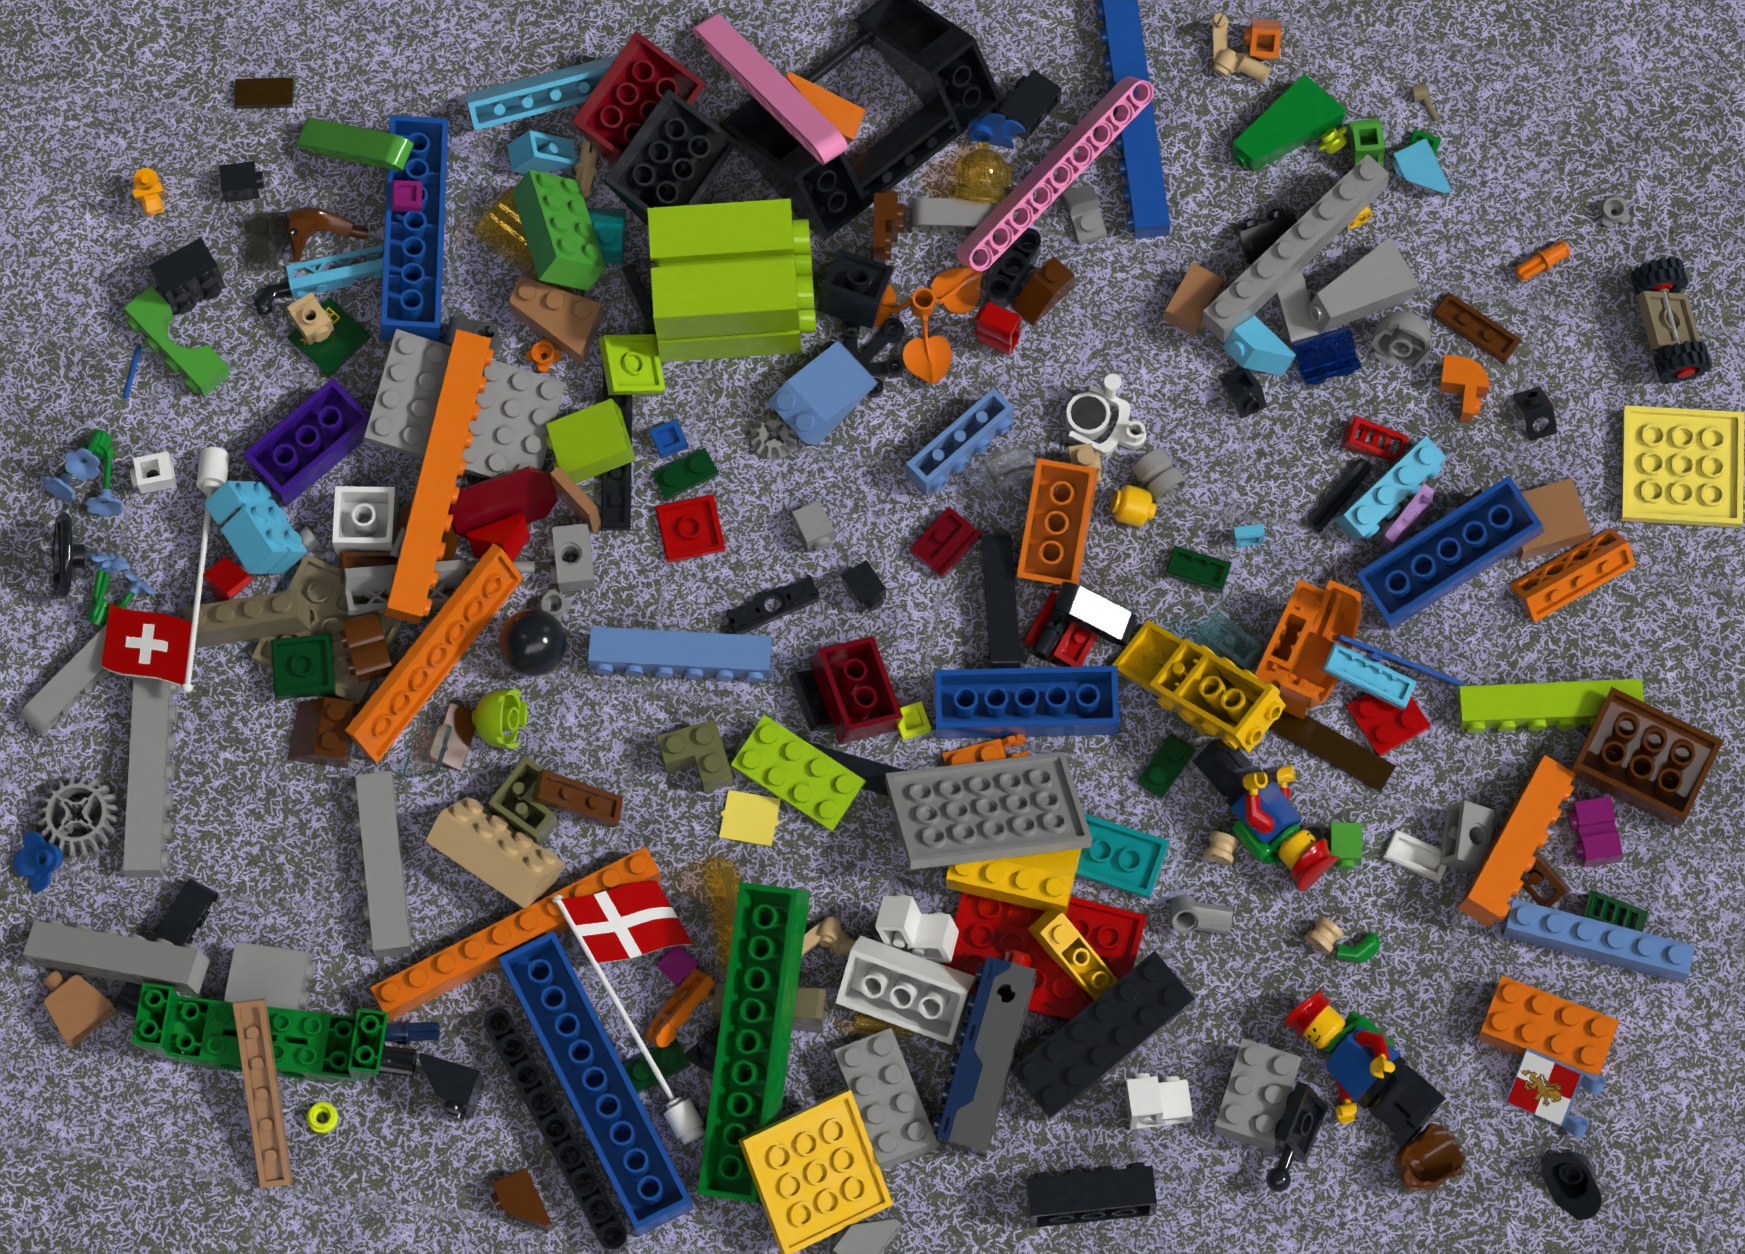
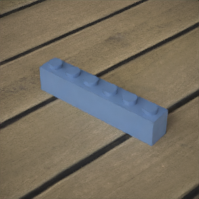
M591 626L588 663L590 669H594L595 673L601 675H610L613 671H625L626 675L637 677L642 676L643 672L655 673V676L660 678H671L673 674H685L686 678L692 680H700L704 675L715 676V679L719 681H732L733 677L745 678L750 683H761L763 679H770L773 644L772 636Z
M1517 899L1512 900L1503 937L1684 983L1689 975L1695 945Z

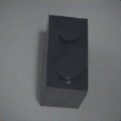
M1035 69L1028 76L1024 75L1020 78L1015 86L1016 91L1010 98L1006 96L997 108L998 114L1004 115L1006 120L1017 121L1025 128V133L1016 134L1025 141L1028 140L1061 100L1062 88Z

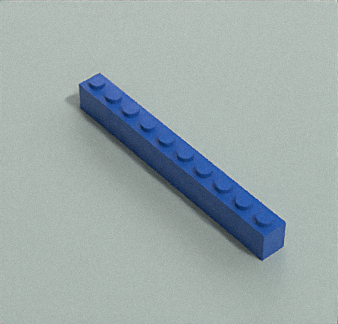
M1100 0V2H1096L1097 19H1103L1104 28H1100L1101 46L1107 45L1108 54H1103L1105 72H1111L1112 79L1107 80L1108 92L1121 79L1127 76L1149 82L1138 0ZM1137 86L1134 88L1133 96L1137 93ZM1151 100L1115 138L1116 151L1122 150L1123 159L1118 160L1120 177H1126L1127 186H1122L1123 202L1130 205V213H1126L1127 229L1133 230L1134 239L1166 236L1170 232L1169 212ZM1117 106L1113 111V117L1117 114Z

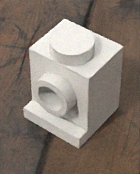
M168 451L133 458L135 469H130V476L133 487L138 486L141 494L177 488L173 461ZM152 473L159 474V476L149 477Z

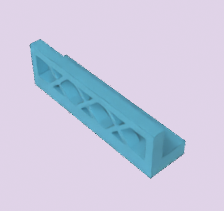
M384 244L287 265L288 281L293 299L304 297L310 292L317 294L348 287L355 283V279L372 276L374 279L382 278L383 258L379 259V257L383 253ZM378 252V254L375 256V258H373L372 256L368 255V254H372V253ZM364 256L371 260L350 265L355 257ZM349 259L346 264L341 262V260ZM335 262L336 264L342 266L340 268L322 271L328 263ZM319 265H321V266L318 268V270H315V269L312 268V267H314V266H319ZM307 269L312 274L294 277L293 271Z

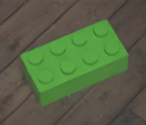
M529 169L512 191V195L538 279L589 291L606 269L579 182L570 178Z

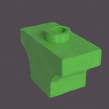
M1378 119L1349 121L1348 132L1353 168L1368 154L1385 169V145L1382 123L1378 122Z

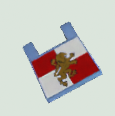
M1527 1047L1505 1103L1561 1126L1574 1136L1580 1138L1587 1131L1589 1121L1579 1116L1569 1115L1580 1085L1590 1093L1599 1095L1605 1086L1606 1079L1598 1074L1579 1070Z

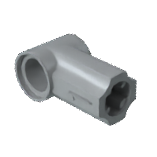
M1186 894L1176 896L1170 903L1172 925L1179 933L1188 934L1195 930L1227 935L1230 932L1233 915L1232 907L1196 902L1192 896ZM1184 912H1188V913H1189L1188 915H1185V916H1181V915H1180L1181 913H1184Z

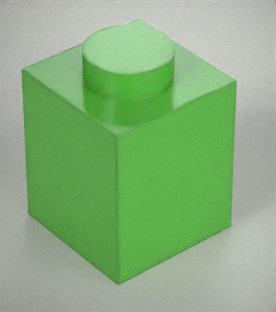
M1331 822L1329 851L1332 855L1339 856V859L1334 864L1336 869L1350 871L1355 869V866H1360L1362 860V823Z

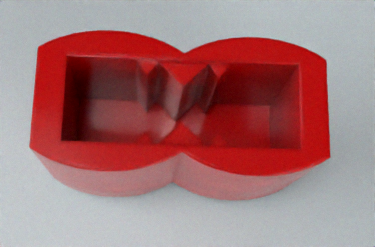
M988 302L986 307L981 306L974 320L977 323L974 331L975 334H978L977 342L1010 356L1021 336L1022 316Z

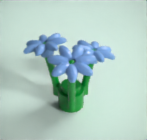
M97 551L95 554H85V558L97 562L95 569H98L86 619L104 627L108 620L109 604L114 605L113 602L104 599L110 575L114 571L120 572L121 568L130 569V566L127 564L126 558H115V554L112 552L106 555ZM129 571L122 572L132 583L128 587V593L118 607L125 608L135 594L138 595L141 589L155 595L153 588L147 585L146 582L140 581L137 576Z

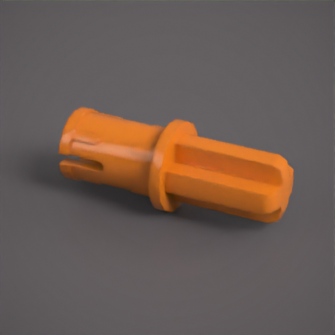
M1560 239L1542 251H1535L1534 257L1514 269L1515 275L1521 282H1524L1542 270L1545 272L1549 271L1555 263L1570 256L1571 253L1568 245Z

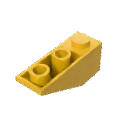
M1049 909L1028 928V931L1046 953L1093 1000L1097 999L1118 981L1063 912Z

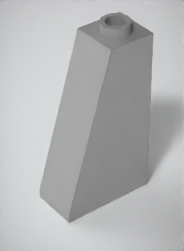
M1388 238L1319 291L1308 309L1312 320L1317 323L1321 332L1410 300L1419 288V284L1393 239Z

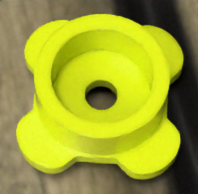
M1342 127L1339 130L1335 128L1327 130L1321 135L1322 142L1317 146V149L1319 151L1325 149L1328 154L1340 150L1347 143V139L1343 135L1347 129Z

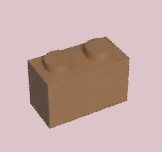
M1192 263L1165 309L1164 321L1196 336L1199 329L1205 330L1206 327L1202 325L1203 311L1224 291V278Z

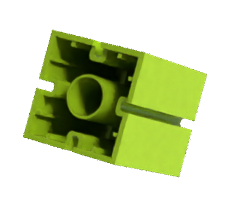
M791 198L648 208L650 260H655V267L651 268L653 319L660 362L802 353L800 333L816 332L809 219H792Z

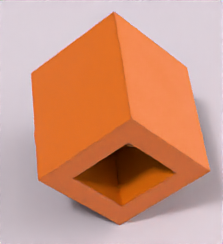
M1251 19V27H1245L1244 45H1249V56L1262 60L1279 58L1282 31L1280 21Z

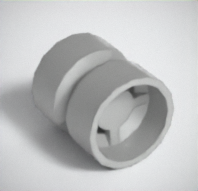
M1162 447L1146 454L1132 469L1141 484H1149L1147 489L1152 494L1156 504H1162L1172 498L1171 495L1175 496L1180 493L1188 483V480L1177 467L1171 468L1173 460Z

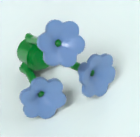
M103 430L91 431L87 442L83 444L82 448H79L77 451L70 450L66 453V473H62L59 478L44 476L42 481L45 490L63 501L73 502L76 497L74 490L69 486L72 481L71 476L74 474L81 481L87 480L88 477L96 478L99 474L98 466L100 460L105 458L103 489L100 490L99 496L87 499V511L92 514H99L100 516L121 514L123 510L122 501L117 498H111L112 491L109 490L112 458L115 450L110 447L113 441L110 434Z

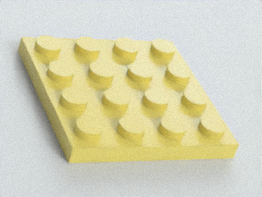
M1625 405L1623 408L1621 521L1741 528L1743 525L1744 412Z

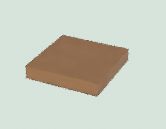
M555 468L550 475L556 494L583 523H588L589 530L593 534L601 528L597 506L561 468Z

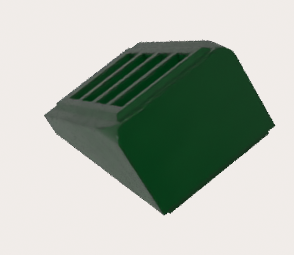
M1590 890L1582 916L1620 926L1616 923L1620 911L1626 913L1621 927L1628 928L1631 915L1633 914L1638 916L1634 930L1643 932L1648 911ZM1596 904L1602 905L1599 917L1593 915ZM1608 907L1614 909L1611 921L1605 920Z

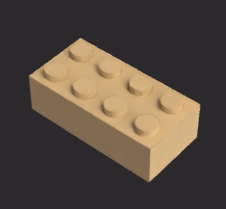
M468 797L442 810L425 840L524 909L549 894L566 864L558 859L556 853L549 849H543L534 843L528 834L518 832L509 826L504 818L491 814L484 809V806L479 801L469 799Z

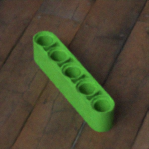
M311 117L306 118L296 142V146L302 150H306V148L315 151L316 155L399 172L404 170L414 145L410 140L396 134Z

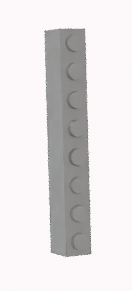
M1367 154L1203 311L1202 325L1222 343H1225L1234 328L1250 319L1387 188L1389 172Z
M133 677L123 871L127 878H164V869H169L170 851L165 850L166 839H171L172 824L171 821H167V810L173 809V793L168 792L169 781H174L175 766L174 763H170V752L176 751V735L171 734L172 723H177L178 708L177 705H173V694L179 693V686L159 679Z

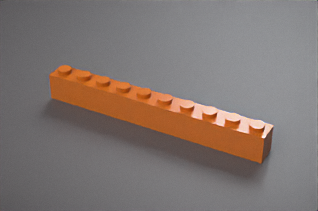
M456 329L453 336L384 616L419 624L423 616L428 617L432 599L427 598L429 588L435 589L439 571L434 570L437 559L442 561L446 543L441 542L443 532L449 533L453 515L448 514L450 503L456 504L460 487L455 486L457 476H463L467 459L462 458L464 448H470L474 432L469 431L471 420L475 422L477 420L480 404L475 403L477 394H483L487 377L482 376L484 366L490 367L494 349L489 348L491 338Z
M645 846L370 988L382 1012H389L387 1021L389 1022L500 965V957L552 931H555L556 935L570 929L557 903L553 904L552 902L555 895L560 894L564 898L594 895L632 882L652 880L659 883L662 881L660 871Z

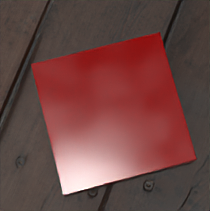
M713 494L655 506L667 563L726 551Z

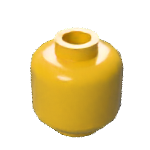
M1125 485L1121 490L1116 489L1110 504V512L1114 513V518L1117 522L1141 527L1146 523L1147 519H1153L1157 505L1152 502V494L1149 490Z

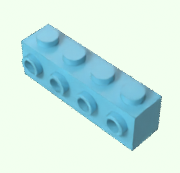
M1427 435L1417 440L1344 509L1334 521L1353 541H1357L1362 537L1368 540L1381 528L1378 523L1384 517L1389 520L1401 509L1399 503L1405 497L1410 500L1422 488L1419 484L1426 477L1431 480L1443 469L1439 464L1447 457Z

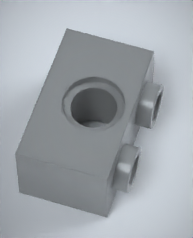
M588 523L552 527L553 538H547L549 556L555 555L556 563L555 566H550L552 584L558 583L560 592L595 588ZM569 554L578 556V559L573 563L563 561Z
M1465 800L1446 807L1440 857L1441 865L1468 873L1477 872L1490 848L1491 835L1494 830L1493 809Z

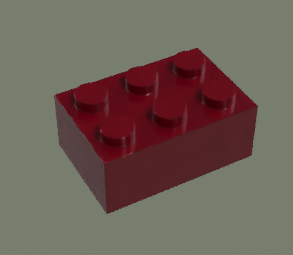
M874 636L817 649L810 662V666L839 745L894 732L903 719V715Z

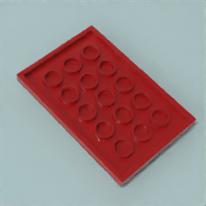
M962 892L954 920L959 934L952 961L943 962L944 966L976 977L979 963L985 964L987 956L997 958L1008 950H1016L1030 955L1032 959L1030 968L1036 969L1037 979L1027 1012L1069 1022L1094 1001L1046 953L1028 931V928L1047 911ZM1071 896L1066 917L1117 980H1120L1134 968L1147 915ZM976 981L972 992L977 994L979 985H976ZM1006 992L1001 995L1002 1002L1008 1003L1013 1000L1011 993Z

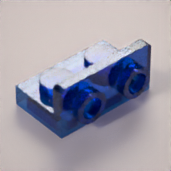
M1348 326L1292 342L1293 351L1296 354L1297 371L1305 384H1321L1328 378L1348 376L1355 370L1362 368L1360 360L1356 357L1352 331Z

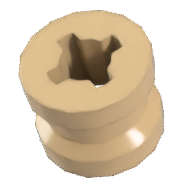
M1219 831L1210 832L1208 838L1210 845L1205 849L1203 857L1221 865H1232L1234 860L1232 853L1238 847L1239 840L1227 833Z
M1319 916L1315 921V928L1308 931L1304 937L1309 944L1322 953L1329 955L1333 950V943L1340 940L1344 933L1335 923Z

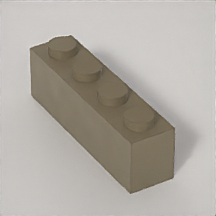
M295 589L202 604L199 609L195 646L201 648L310 630V602ZM194 606L184 607V620L192 622Z

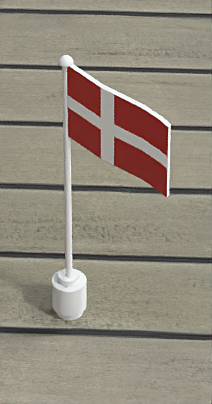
M647 880L628 883L594 895L564 898L560 894L555 895L552 899L553 904L557 903L670 1100L666 1105L667 1111L663 1115L677 1140L681 1139L683 1144L687 1145L706 1133L703 1128L705 1124L691 1099L684 1101L682 1096L674 1097L598 964L628 960L666 947L693 945L657 881Z

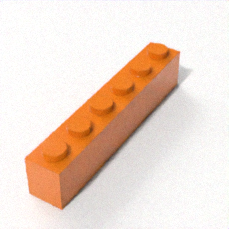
M1546 755L1533 766L1457 907L1459 910L1488 928L1497 919L1502 921L1511 907L1507 902L1510 896L1515 897L1524 883L1520 880L1523 872L1528 873L1535 863L1536 857L1533 856L1536 848L1541 849L1549 836V833L1545 832L1548 825L1553 826L1560 816L1562 810L1558 806L1561 801L1566 802L1574 789L1571 782L1576 773Z

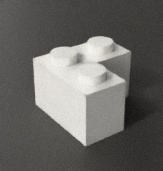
M902 894L883 896L875 928L884 944L933 962L952 961L959 930L950 914L941 912L921 914L912 896Z
M1140 1073L1131 1076L1130 1080H1126L1125 1100L1130 1130L1192 1122L1193 1113L1187 1079L1180 1080V1077L1172 1076L1161 1079V1083H1159L1158 1076L1150 1077L1149 1073Z

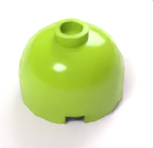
M512 688L495 689L483 695L473 710L472 722L479 737L488 745L502 749H515L521 744V742H516L519 724L525 730L528 712L526 701H520L518 694H522L520 690ZM504 731H513L510 735H504Z

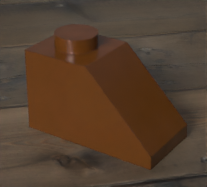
M1053 256L1031 277L1012 305V308L1034 326L1074 288L1075 275Z
M527 1168L492 1183L495 1193L490 1194L497 1211L504 1209L508 1218L548 1232L554 1229Z

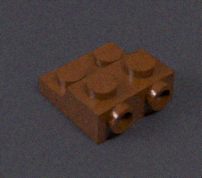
M894 190L874 193L873 260L886 264V260H891L892 242H898V233H904V204H898V192Z

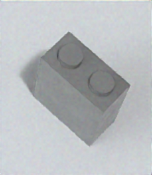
M235 942L224 1001L239 1002L266 998L268 1007L307 1010L310 993L305 990L307 980H313L315 962H311V957L306 951Z

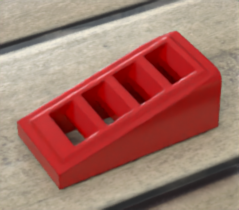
M1353 416L1347 421L1340 447L1395 462L1404 453L1409 436L1358 416ZM1357 429L1361 430L1358 440L1354 439ZM1368 432L1373 433L1370 445L1365 443ZM1380 435L1385 436L1382 449L1377 448ZM1391 439L1400 441L1396 454L1388 452Z

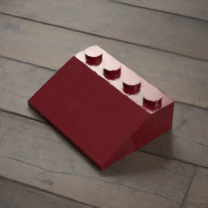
M635 31L573 118L571 124L614 166L668 89L691 105L706 83Z

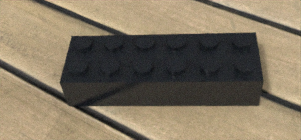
M1154 951L1014 1066L1011 1072L1052 1120L1194 1003L1195 998L1157 952Z

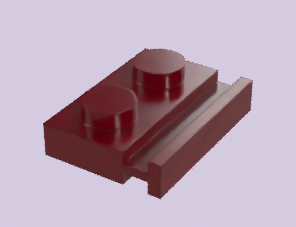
M948 507L910 548V553L930 570L935 571L941 579H944L981 538L982 532L977 531L972 527V524L951 507Z

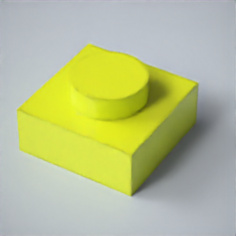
M922 701L900 708L903 719L898 725V730L902 741L931 732V726Z

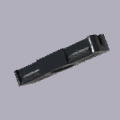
M806 575V580L783 589L782 586H779L754 597V602L732 612L730 609H727V618L734 633L743 635L818 602L820 594L818 589L815 588L813 578L810 575ZM770 599H777L782 603V607L779 611L772 613L765 609L766 602Z

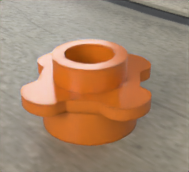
M541 339L533 345L531 350L527 351L526 359L529 362H533L539 372L545 373L549 371V367L554 362L561 360V352L555 350L549 340ZM546 354V357L542 358L541 355Z

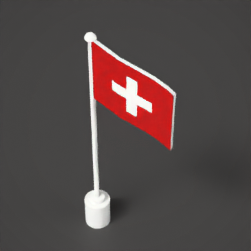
M217 447L202 449L199 457L196 485L203 493L207 494V500L227 481L230 455L226 450ZM207 507L205 508L192 622L163 613L128 610L110 603L102 658V667L123 676L159 679L181 686V689L186 693L193 690L191 677L211 517Z

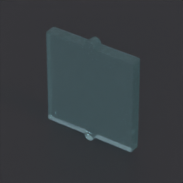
M446 724L415 730L410 750L407 752L408 757L402 776L410 778L439 773L445 752L448 750L447 744L452 726Z

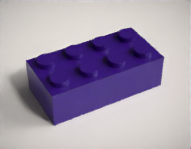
M332 378L246 450L243 456L248 468L287 507L364 442L362 440L370 416Z

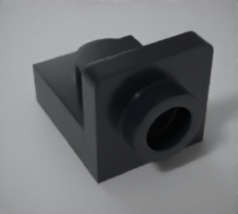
M1241 368L1220 379L1223 389L1235 403L1237 413L1241 419L1266 408L1267 405L1262 386L1249 369Z

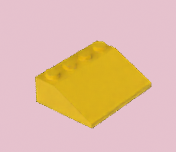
M1082 849L949 865L946 876V888L1043 911L1053 909L1063 912L1066 916Z

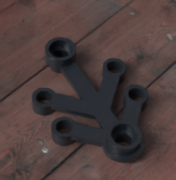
M889 318L885 320L881 326V333L859 356L857 338L860 335V326L848 321L843 324L842 334L846 339V349L872 376L889 375L895 378L902 375L904 370L903 362L897 357L888 359L886 363H870L888 343H897L903 339L905 328L899 319ZM895 325L898 327V330L890 332L887 328ZM849 327L857 330L854 334L846 332ZM835 341L824 343L822 353L833 345ZM892 364L900 366L897 371H892L889 367ZM875 378V380L878 382L877 385H879L880 389L878 391H870L867 394L872 398H878L883 394L884 386L879 378Z

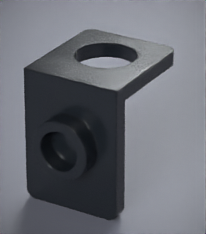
M1541 387L1513 394L1514 402L1524 414L1527 436L1530 441L1557 433L1553 404ZM1540 417L1548 418L1549 422L1545 429L1541 431L1533 429V423L1536 419Z

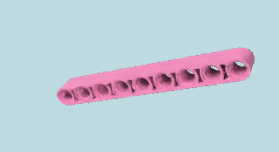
M719 13L713 14L692 28L697 39L700 38L706 45L704 49L820 164L825 165L848 150L846 140L840 131Z
M1132 76L1121 79L960 244L957 250L959 263L976 271L988 269L1150 103L1154 94L1151 83ZM1137 86V93L1133 96L1134 88ZM1117 106V114L1113 117V111ZM1098 127L1097 134L1093 137L1094 129ZM1078 147L1077 155L1073 158V152ZM1058 168V173L1053 179V172ZM1038 188L1037 196L1033 199V192ZM1018 209L1017 217L1013 220V213ZM998 230L997 237L993 240V233ZM977 250V258L974 261H972V256L974 252Z

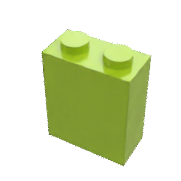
M612 398L546 423L549 435L545 436L550 451L554 452L556 456V461H553L554 469L557 467L561 468L575 484L636 461L621 409Z

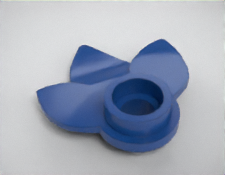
M995 113L973 119L968 123L967 127L971 140L977 143H988L989 145L1014 149V143L1010 136L1025 133V128L1019 122L1006 120L1004 115Z
M30 831L22 835L24 849L19 850L14 855L12 867L17 874L28 876L31 892L37 893L47 888L50 884L52 872L59 868L63 862V853L59 846L51 842H45L40 833Z

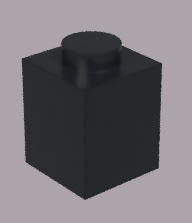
M254 161L219 165L221 189L226 203L260 198L259 189L265 188L264 176L262 171H257Z
M867 560L841 575L842 585L860 612L866 609L874 611L883 605V599L886 598V588Z

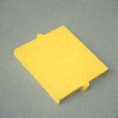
M728 790L725 809L721 811L723 819L719 838L772 847L775 827L779 825L777 817L781 799Z

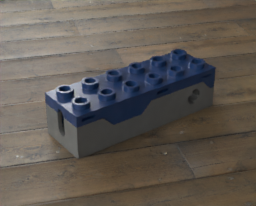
M1008 950L997 958L987 956L985 964L979 963L975 977L976 985H979L977 994L971 992L967 1005L968 1015L971 1016L969 1023H962L958 1040L962 1048L960 1054L954 1053L950 1066L951 1074L954 1075L952 1084L947 1082L945 1084L941 1098L942 1104L945 1105L943 1114L937 1113L933 1126L934 1134L937 1135V1140L940 1144L983 1156L988 1154L1037 979L1036 969L1030 968L1032 959L1026 953ZM1006 992L1011 993L1013 1000L1008 1003L1002 1002L1001 995Z

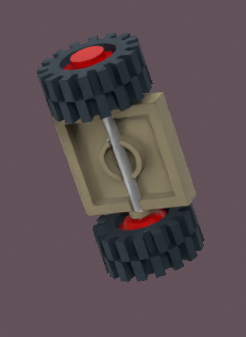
M1662 257L1658 261L1653 259L1648 264L1643 263L1641 267H1636L1631 272V279L1651 350H1660L1654 355V362L1660 382L1665 384L1671 382L1678 383L1679 381L1697 379L1696 376L1705 375V372H1709L1710 368H1712L1706 343L1700 341L1687 294H1680L1681 289H1685L1689 283L1683 261L1678 257L1675 259L1674 257H1669L1668 259Z

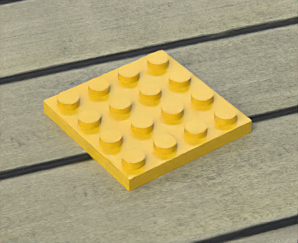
M844 1089L738 1140L780 1254H793L893 1205L850 1089Z

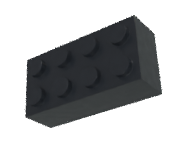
M1143 1162L1130 1163L1126 1165L1125 1169L1115 1170L1113 1166H1100L1095 1168V1172L1082 1173V1169H1070L1064 1171V1175L1051 1176L1050 1172H1040L1033 1174L1032 1178L1026 1181L1030 1228L1155 1215L1157 1199L1153 1166H1145Z

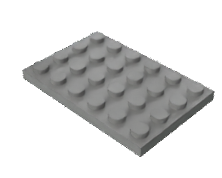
M399 329L395 330L362 441L423 459L451 346ZM492 359L490 367L484 366L482 376H486L487 381L483 394L478 393L475 402L480 404L476 422L471 420L469 431L474 433L470 448H464L462 458L467 459L464 473L488 480L527 466L542 470L548 449L545 436L549 435L546 423L556 420L566 383Z
M1064 752L885 773L886 788L910 870L1090 848L1092 846V837Z

